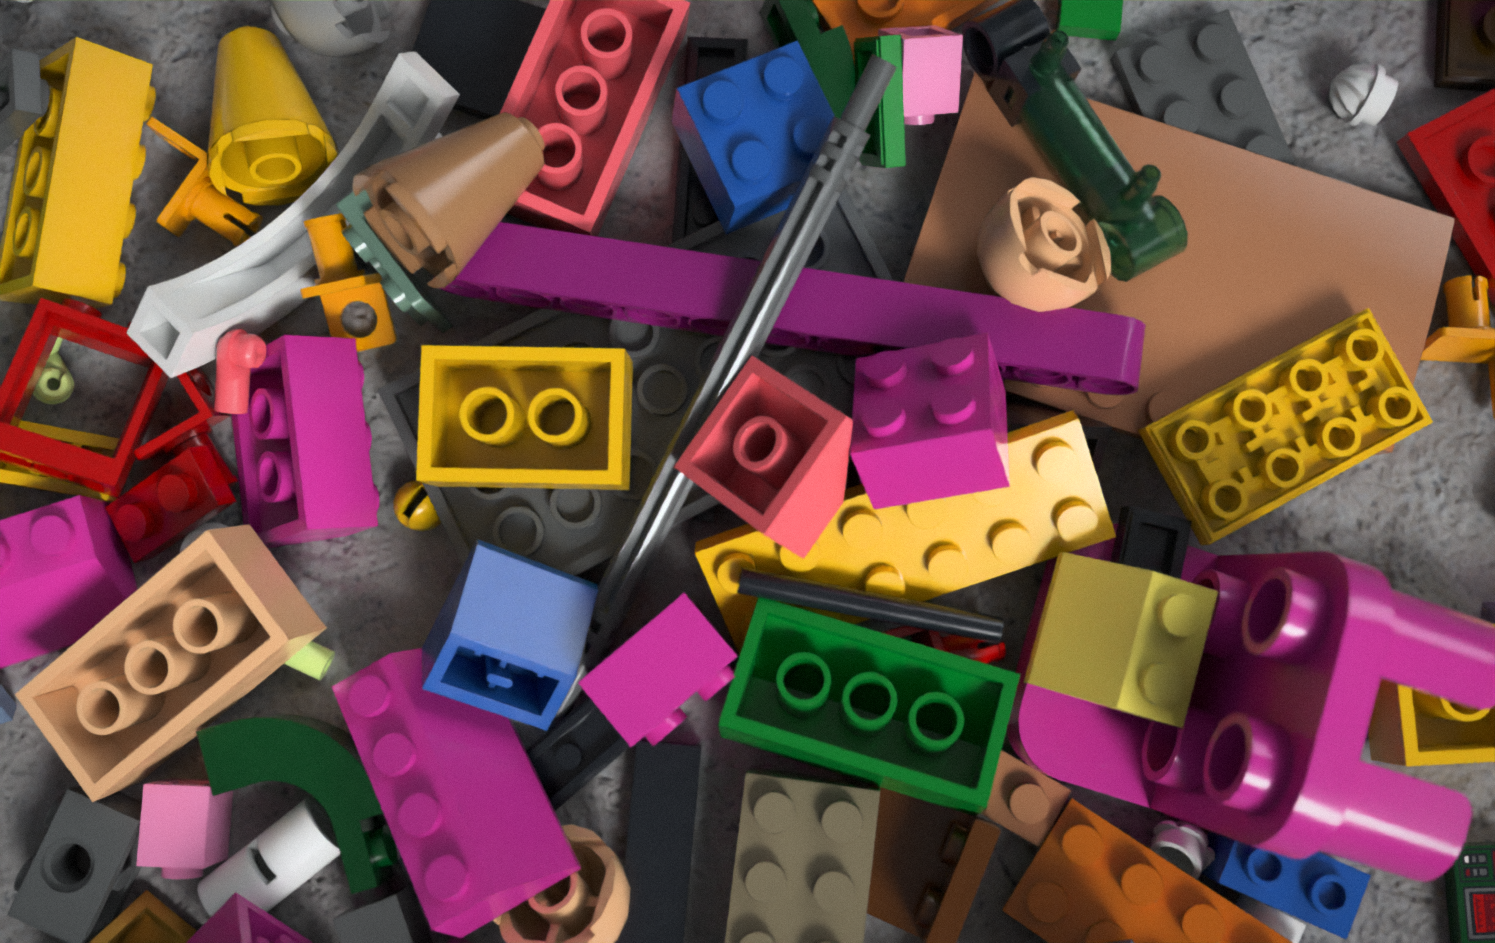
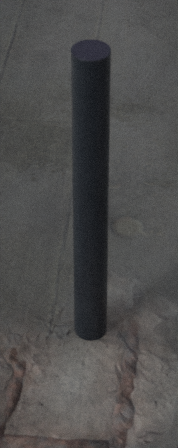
M741 567L737 584V593L992 643H999L1003 632V618L746 567Z

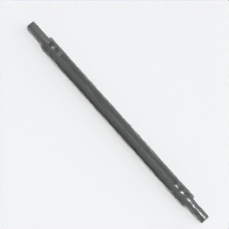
M871 55L840 119L833 116L598 585V594L577 676L555 717L563 719L571 712L582 690L578 682L604 661L694 483L675 469L674 466L751 355L755 358L758 357L870 137L865 130L897 68L890 62Z

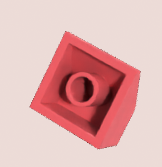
M751 355L674 468L762 534L804 559L843 504L853 421L845 414Z

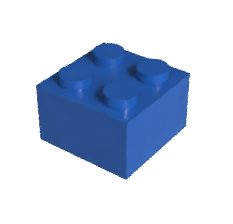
M797 40L677 88L671 122L725 233L729 234L788 208L821 139L835 115Z

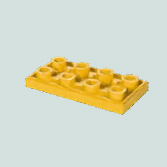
M1366 308L1139 429L1138 432L1187 520L1192 521L1191 528L1202 546L1216 542L1433 423L1372 312L1369 308Z

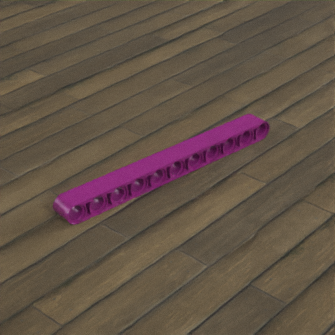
M500 222L455 280L445 288L439 289L451 294L475 299L724 336L761 261ZM803 267L765 343L862 358L884 351H897L937 343L949 338H962L988 332L1002 379L1097 394L1129 395L1138 392L1146 325L1136 318L1071 307L1037 312L1012 304L1004 297Z

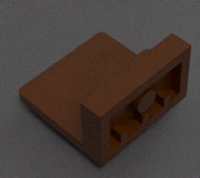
M880 787L867 914L919 937L921 943H956L1001 830L994 823L978 816L975 817Z

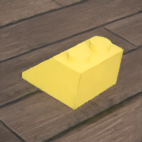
M1059 552L1024 682L1144 719L1183 728L1218 591L1146 569Z

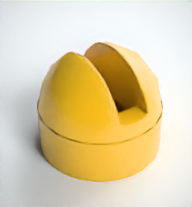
M412 480L397 490L393 500L394 514L397 520L409 529L415 531L432 530L441 521L428 495L417 506L410 518L405 514L407 508L422 489L425 490L422 482Z

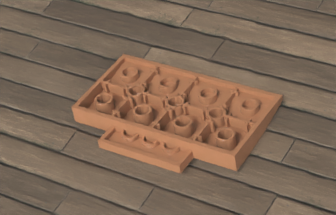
M974 72L903 282L997 296L988 287L978 260L977 237L988 212L1001 196L1008 190L1017 187L1025 179L1035 177L1051 180L1070 191L1080 201L1072 210L1081 218L1085 225L1092 219L1096 220L1103 231L1110 250L1111 273L1108 279L1097 287L1098 289L1095 293L1071 306V308L1133 317L1146 325L1138 392L1129 395H1105L1002 379L1006 395L1021 397L1067 412L1074 410L1077 415L1108 424L1112 427L1113 431L1143 440L1138 432L1139 429L1366 308H1369L1410 382L1412 385L1414 384L1443 276L1455 218L1068 92L1064 99L1065 104L1107 166L1112 168L1122 164L1127 170L1126 175L1131 176L1129 181L1133 180L1138 186L1135 193L1119 209L1094 217L1089 211L1091 206H1086L1088 201L1084 202L1079 196L1080 191L1087 185L1086 181L1042 115L1038 114L1011 127L989 94L994 80L986 81ZM1395 443L1374 455L1392 453Z

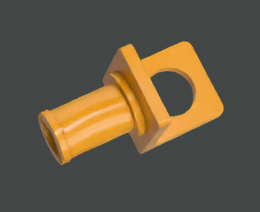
M151 116L146 125L163 141L197 162L157 218V223L175 236L180 237L191 221L197 219L231 241L236 247L251 237L244 230L231 223L232 220L238 221L257 233L262 223V216L257 212H252L230 196L217 191L209 177L207 152Z
M339 213L303 221L308 231L320 278L314 280L315 286L300 289L302 299L320 296L331 337L355 338L357 352L395 343L397 335L386 292L380 284L382 277L379 273L366 275L365 269L358 270L352 246L341 232L347 227L345 222L347 219L344 215ZM354 301H362L369 304L377 315L376 328L366 337L351 335L342 323L344 309Z
M1472 275L1456 277L1445 282L1443 285V292L1446 297L1448 327L1439 328L1426 339L1421 360L1488 364L1492 410L1495 420V328L1490 325L1487 295L1488 281L1483 276H1477L1474 279L1475 287H1472Z

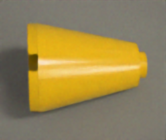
M254 26L239 27L226 34L218 44L207 153L209 177L217 191L226 195L225 187L241 193L243 203L258 206L284 205L295 202L317 181L339 155L337 145L279 38L272 32Z

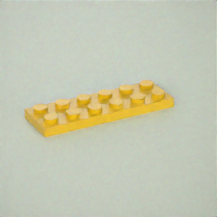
M1074 410L1008 433L1010 487L875 510L872 507L863 483L845 489L843 504L804 559L765 536L749 523L696 541L694 553L739 655L758 597L737 593L741 567L923 602L1057 557L1059 552L1069 553L1116 537L1079 418ZM780 602L851 624L869 620L868 618Z

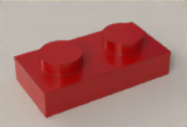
M203 445L186 449L110 503L105 509L133 562L137 563L154 558L237 501L208 446Z

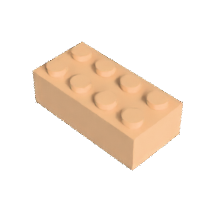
M250 524L210 529L205 531L20 689L15 696L90 800L95 802L140 783L197 736L196 731L208 727L327 627Z

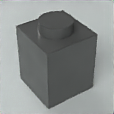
M387 880L377 887L352 894L349 897L353 907L332 919L340 943H433L412 883L392 891Z

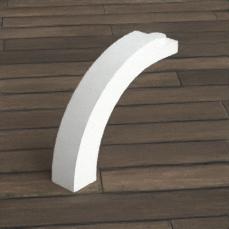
M416 51L399 53L361 124L336 159L317 181L280 216L233 250L182 276L148 286L127 330V334L170 378H173L216 359L217 344L225 333L235 329H243L247 334L258 335L285 317L308 299H302L300 289L315 286L314 280L320 278L308 231L303 221L341 213L335 204L353 192L354 176L367 166L443 137L439 131L460 94ZM345 220L346 226L350 225V223L347 220ZM353 249L354 256H356L357 252Z

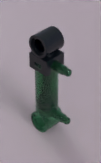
M1011 0L967 21L962 29V43L971 67L982 79L986 81L994 80L989 94L1010 126L1014 127L1020 123L1024 124L1066 189L1080 201L1077 205L1088 222L1092 219L1096 220L1103 231L1110 250V274L1119 281L1127 282L1185 251L1188 244V233L1179 210L1167 198L1161 195L1152 196L1161 179L1160 169L1155 165L1148 164L1136 172L1075 83L1082 68L1067 48L1069 43L1068 35L1062 30H1054L1050 33L1047 20L1041 8L1034 0Z

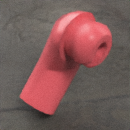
M235 329L225 333L219 339L217 344L214 411L229 414L248 413L251 368L260 367L267 353L265 342L259 335L247 334L243 329Z

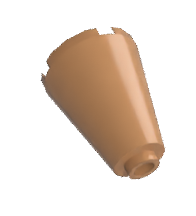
M503 112L367 166L354 176L352 188L355 197L366 189L373 206L363 214L381 242L400 264L412 274L423 267L435 276L426 283L433 288H445L455 280L544 166L542 151L545 149V144L538 129L528 119L524 117L516 118L509 113Z

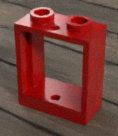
M40 298L0 387V461L119 498L136 459L133 451L139 448L143 442L169 376L127 334L131 322L128 323L127 327H123L101 319V312L73 299H63L62 303L58 304ZM58 337L149 368L112 458L18 427Z

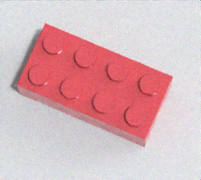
M685 0L549 1L500 113L506 112L516 118L524 117L538 129L545 144V149L542 151L544 166L507 214L544 229L598 236L686 34L690 2Z

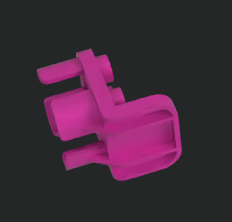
M1112 523L1116 534L1118 524ZM1115 537L1069 553L1110 562ZM1187 545L1181 580L1216 590L1218 594L1183 728L1144 719L1024 682L1057 557L1048 559L1015 672L1020 674L1006 730L1011 746L1025 764L1040 773L1058 780L1151 808L1244 844L1293 859L1306 858L1317 851H1322L1418 882L1436 879L1446 872L1456 860L1465 842L1472 815V808L1468 798L1460 792L1361 761L1360 756L1380 678L1470 708L1489 709L1495 706V626L1492 623L1391 589L1385 575L1376 567L1328 551L1216 555Z

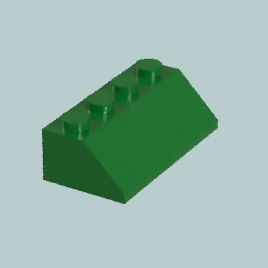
M758 597L718 727L721 738L976 817L988 805L1020 674L774 600Z

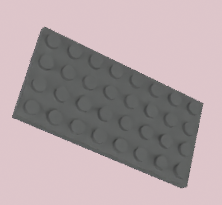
M844 186L804 268L893 281ZM786 210L729 234L725 233L720 221H717L666 247L761 261ZM539 309L466 345L621 348L627 351L633 361L630 490L437 487L423 483L462 567L476 539L573 576H578L612 559L723 336ZM764 343L757 357L758 360L852 420L856 359L861 357ZM420 369L377 389L416 471ZM693 483L671 529L722 503L696 483Z

